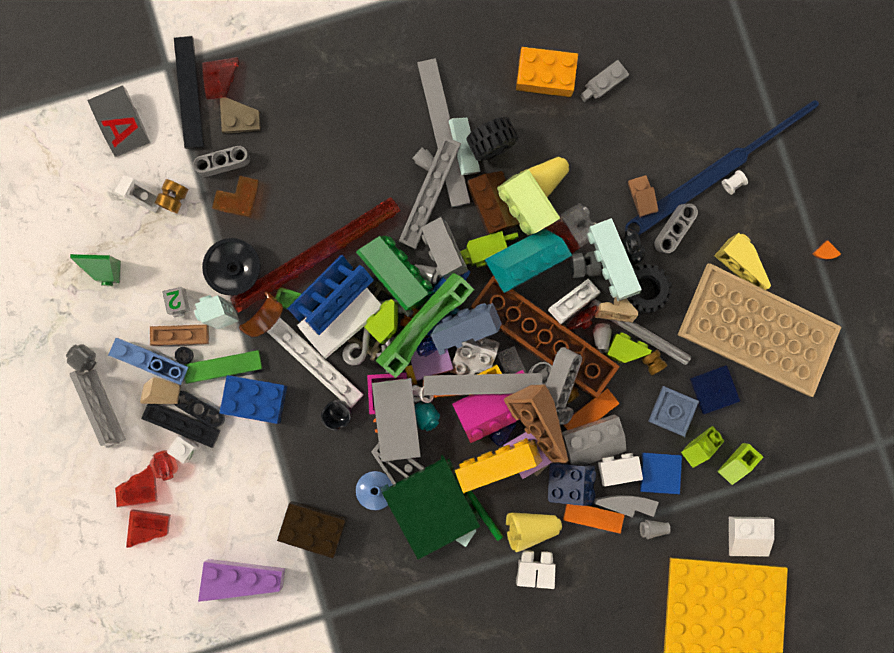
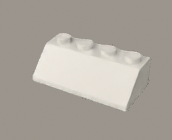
M366 288L320 335H317L304 320L297 326L326 359L367 324L366 320L372 314L376 315L381 310V304Z

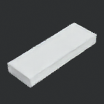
M587 279L552 305L548 311L562 324L599 296L601 292Z

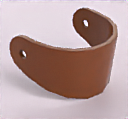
M268 291L265 292L267 299L260 310L249 321L239 326V329L248 336L258 337L266 333L281 316L282 304Z

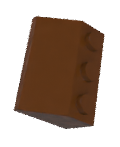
M502 171L483 174L468 180L467 183L487 235L500 231L503 232L520 225L517 218L510 213L507 203L499 196L497 187L506 181Z

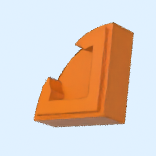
M827 240L812 254L820 259H833L841 253Z

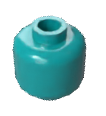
M421 401L414 406L416 423L419 429L429 431L439 424L440 414L431 402L424 403Z

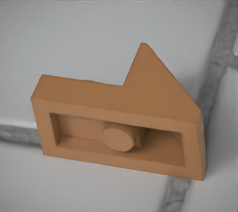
M647 176L629 180L628 186L639 217L658 212L654 187H650Z

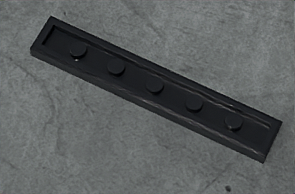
M193 36L174 38L184 148L204 147L194 38Z

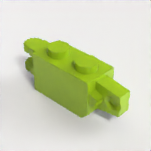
M502 231L470 240L466 249L460 251L466 265H476L477 268L487 265L486 258L507 248L506 241L515 240L519 236L518 233L504 236Z

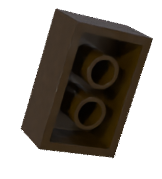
M291 501L288 504L277 541L334 558L347 518Z

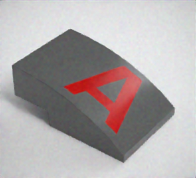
M123 85L87 100L100 130L115 157L150 143L137 109L134 107L129 93Z

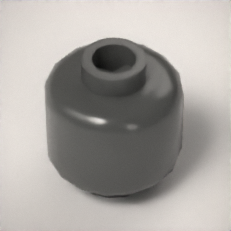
M84 344L73 345L66 354L67 364L76 371H91L97 363L95 362L96 353Z

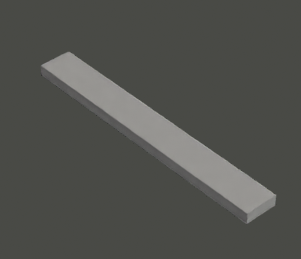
M436 58L417 62L438 149L443 136L452 140L453 138L449 125L450 116ZM456 154L445 180L452 208L470 204L464 175H461Z

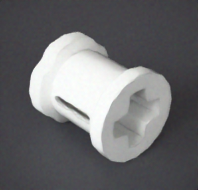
M737 170L735 175L728 180L724 179L722 184L725 190L732 195L737 188L748 184V180L742 171Z
M412 386L414 402L423 401L429 403L433 400L434 395L424 396V386Z

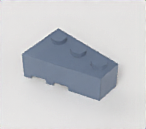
M484 303L474 309L468 310L466 308L453 315L450 313L446 314L436 325L431 337L439 355L446 353L445 349L455 345L457 348L463 346L462 342L473 339L475 342L497 333L502 323L494 304L486 305Z

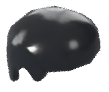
M333 400L323 408L321 413L322 423L326 428L338 431L350 423L353 416L352 409L345 401Z

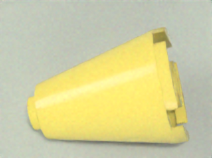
M556 157L529 168V171L546 197H548L569 172V164L566 159Z
M508 513L506 516V525H510V531H507L509 544L515 552L523 551L558 535L560 530H562L561 520L557 519L555 515Z

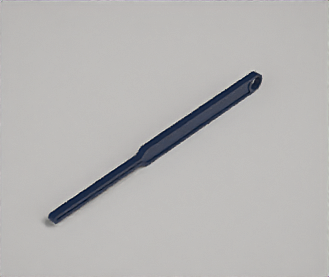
M812 101L747 147L735 148L658 201V212L642 217L638 215L630 220L625 226V232L631 223H636L639 226V235L674 212L679 205L687 203L744 164L749 153L819 105L818 101Z

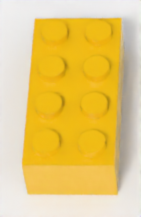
M528 438L514 443V447H510L509 444L496 450L495 454L490 451L477 457L478 460L476 461L474 458H470L460 463V467L455 470L463 493L538 466L542 459L535 440L529 441Z

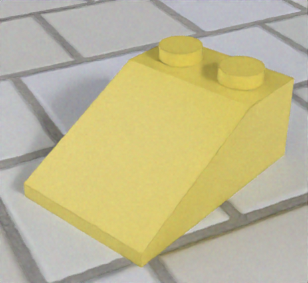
M740 233L729 238L714 256L739 278L764 290L769 289L771 284L754 245L750 243L751 240L746 235Z

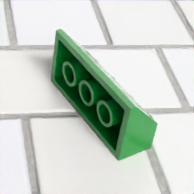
M379 236L356 252L405 311L420 308L435 293L432 290L433 286L431 283L420 276L419 269L409 263L407 255L397 249L396 243L391 237Z

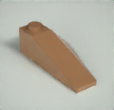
M530 385L507 396L504 401L516 421L520 419L526 426L524 430L527 434L531 433L538 440V447L551 462L566 463L568 457L555 403L546 385Z

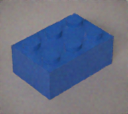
M227 375L219 414L280 424L287 386Z

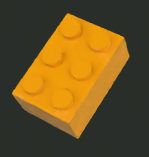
M521 47L516 90L571 97L575 86L578 54Z

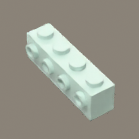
M612 218L590 226L587 237L590 244H594L596 248L594 254L597 261H601L603 265L602 274L605 280L608 279L611 284L609 290L612 297H616L617 301H621L639 294L642 289Z
M219 295L202 297L199 299L200 302L195 304L197 308L194 310L195 316L203 324L220 329L239 322L233 303Z

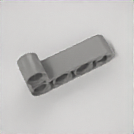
M565 347L557 352L546 382V387L555 403L560 425L567 424L573 416V409L566 406L582 362L581 355Z

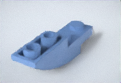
M115 338L108 356L179 385L182 384L188 367L119 338Z

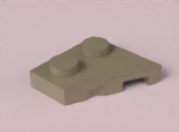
M220 96L223 134L261 131L260 112L258 110Z

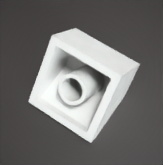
M729 517V556H769L774 542V519L769 517Z

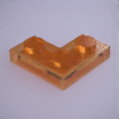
M239 176L235 194L216 190L212 209L251 218L259 180Z

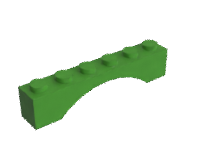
M452 273L376 361L392 376L397 378L409 364L415 350L427 333L446 314L461 305L474 289L461 276Z

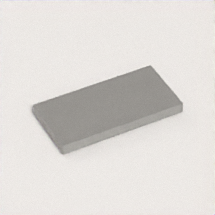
M411 378L372 383L381 462L421 457Z

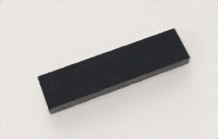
M147 404L141 418L210 448H214L221 431L159 404Z

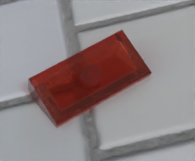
M559 216L560 219L545 227V229L561 237L569 251L574 253L580 249V246L561 216Z

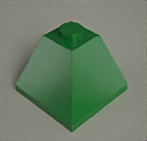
M70 254V258L91 278L100 282L101 286H113V283H120V260L110 255Z

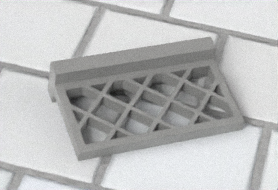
M73 371L69 373L100 446L109 448L126 440L97 371Z

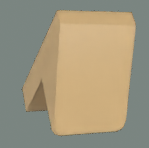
M616 297L614 305L610 302L601 303L595 310V318L632 323L638 316V311L627 299L617 301Z

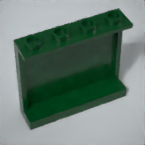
M441 455V460L390 487L386 484L381 487V492L418 560L480 527L478 520L481 518L477 510L471 509L469 504L472 501L468 493L465 492L463 494L457 476L454 477L452 470L455 469L450 459L446 460L443 455Z

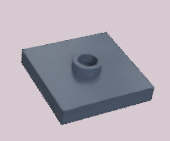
M662 386L648 422L685 437L699 401Z

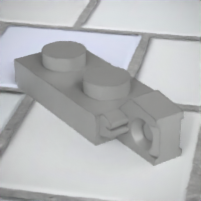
M619 60L615 61L585 85L587 89L581 93V99L586 102L592 96L595 99L602 97L627 78L629 73Z

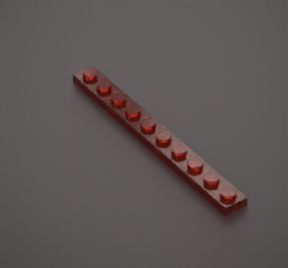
M392 197L388 198L260 278L247 292L230 297L235 310L239 313L247 309L251 304L259 299H263L266 296L265 292L271 293L275 289H279L283 284L298 277L302 272L314 267L315 264L330 257L331 254L346 247L347 244L355 239L362 237L369 230L394 217L395 214L400 212L398 205Z

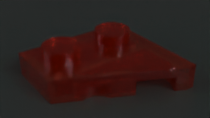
M238 57L202 63L207 100L227 96L229 85L234 79V71L240 64Z
M148 465L142 472L133 475L127 482H123L115 488L118 508L158 502L155 465Z
M132 509L129 516L126 548L151 541L154 538L166 536L169 533L171 514Z

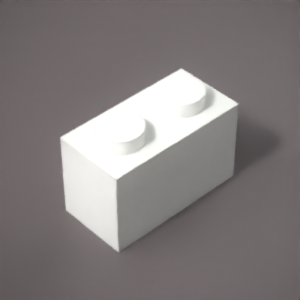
M627 453L622 454V458L614 459V456L602 458L603 461L598 462L602 485L610 486L643 480L639 456Z

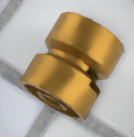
M165 179L161 188L163 192L158 194L155 204L178 214L182 205L180 200L185 199L189 189L172 180ZM172 192L176 194L175 198L169 196V193Z

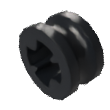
M180 347L175 351V359L178 363L189 364L194 358V353L190 348ZM183 350L189 354L185 361L180 357V353H183Z

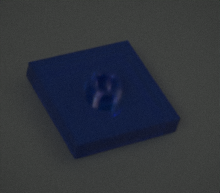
M727 365L690 378L703 414L740 402Z

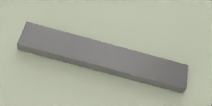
M443 136L398 242L415 249L417 248L423 234L421 227L425 226L429 220L461 143Z
M542 373L424 376V396L514 394L530 385H542Z

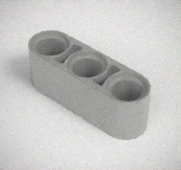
M235 146L199 156L194 160L193 167L201 176L208 177L247 166L250 162V155L244 147ZM239 153H245L242 160H236V156ZM226 158V162L223 165H218L219 159ZM202 163H208L205 170H200Z
M681 204L675 209L655 239L654 247L658 252L671 253L676 249L698 215L695 205ZM685 208H688L689 210L688 217L684 216ZM675 224H677L679 227L677 233L673 231V226ZM665 239L668 241V247L666 249H664L662 246V243Z

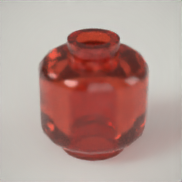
M167 450L153 454V458L150 460L154 477L162 478L163 481L172 479L174 477L173 474L178 471L176 459L168 454Z

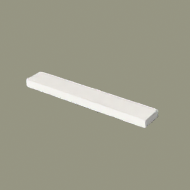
M280 317L273 327L267 331L341 401H345L352 408L362 398L363 393Z

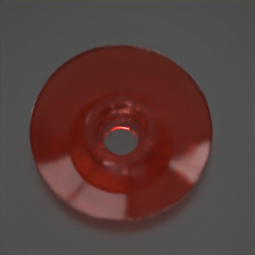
M594 305L578 314L566 325V328L574 330L582 327L584 330L591 326L593 323L591 319L597 313L598 306Z

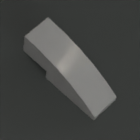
M633 495L604 496L593 501L597 505L632 518L635 510L654 517L659 503L655 500Z

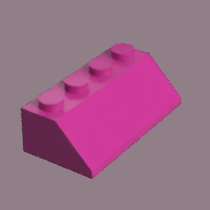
M521 370L515 374H524V372ZM472 394L452 404L470 443L516 422L504 401L511 394Z

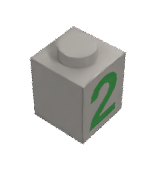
M178 287L162 291L167 314L173 315V317H181L185 315V312L190 311L185 288Z

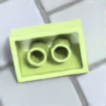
M529 169L512 176L497 187L500 198L507 203L510 213L517 218L521 230L527 235L537 233L560 219Z

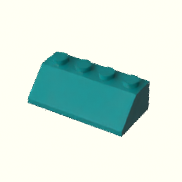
M544 228L486 258L485 261L503 293H506L563 262L572 254L561 237Z

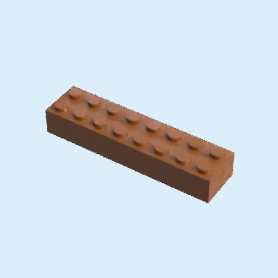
M492 276L470 307V309H474L480 304L485 303L488 305L493 303L502 323L499 330L543 362L553 365L557 352L563 347L581 355L582 362L574 384L593 398L599 397L620 367L513 289L503 293L494 276Z

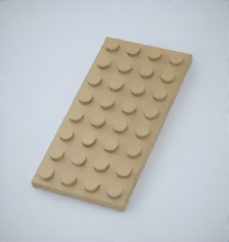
M707 264L678 336L802 394L814 397L841 326L717 266Z

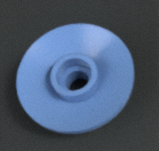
M372 471L364 474L359 479L356 485V496L362 506L370 510H380L388 505L381 492V487L386 484L390 487L393 484L386 474ZM374 487L378 489V494L376 495L371 493V489Z

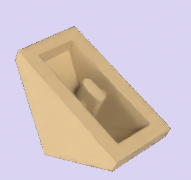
M153 377L143 385L140 403L178 404L181 385Z

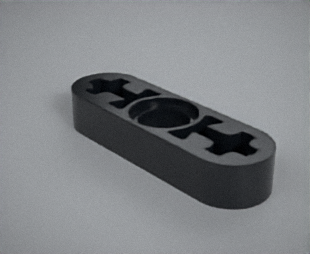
M180 391L179 396L185 395V400L192 403L188 410L187 407L189 405L186 403L179 404L180 400L178 399V404H174L176 407L210 427H220L223 425L225 416L224 414H219L220 410L187 391ZM198 403L204 407V411L200 415L194 412V406ZM209 409H211V411L209 412V414H211V415H217V414H218V415H219V416H218V419H220L219 422H215V423L213 424V423H212V422H213V419L210 418L209 416H206Z

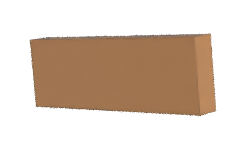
M209 325L150 326V346L209 344Z

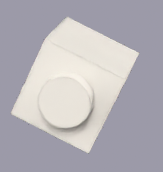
M178 436L167 453L183 464L189 463L199 446L184 436Z

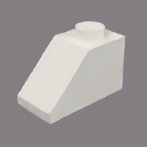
M123 175L115 192L156 213L159 206L155 204V200L159 193L137 180Z

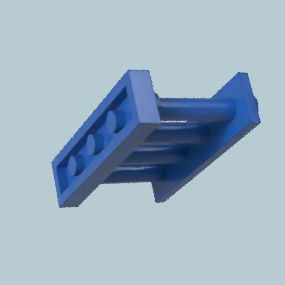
M340 255L287 309L299 322L304 317H307L304 321L317 335H320L374 279L361 265L352 271L353 267L343 255ZM345 276H347V278L341 284H338ZM333 289L334 291L327 298H325V296ZM318 303H320V305L312 312L311 310H312Z

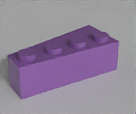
M208 559L203 563L198 602L279 592L283 588L285 568Z

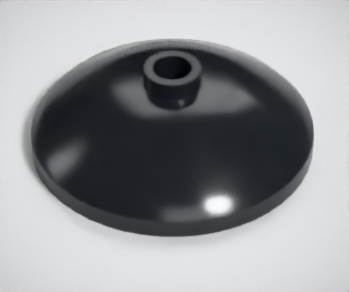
M226 238L213 244L207 250L202 263L203 276L207 284L216 292L228 296L240 295L250 290L257 282L261 270L260 259L255 249L247 242L237 238ZM236 265L237 270L232 272L231 267Z

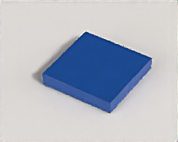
M642 453L641 471L643 480H641L640 491L680 494L682 455Z

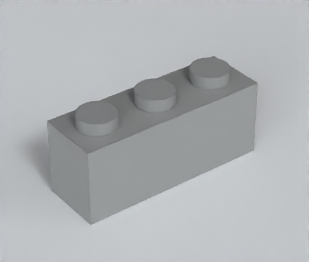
M442 217L421 227L423 231L422 239L426 245H429V255L433 261H436L437 267L435 269L440 277L447 280L452 273L460 276L468 271L448 223Z

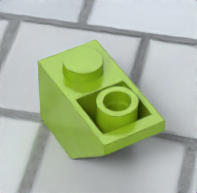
M393 299L390 301L386 300L380 306L381 310L376 315L372 314L366 320L367 324L364 326L383 345L398 331V303Z
M620 333V335L615 334L605 356L623 364L649 355L652 350L648 349L647 344L641 341L633 342L630 340L631 337L629 335Z
M711 426L691 441L681 453L690 465L695 467L710 459L723 444L724 440L721 434Z
M742 443L717 472L733 485L750 473L762 460L763 456L750 444Z

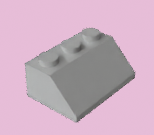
M611 415L562 432L570 465L585 466L602 460V458L626 451L625 434L620 419L616 415Z

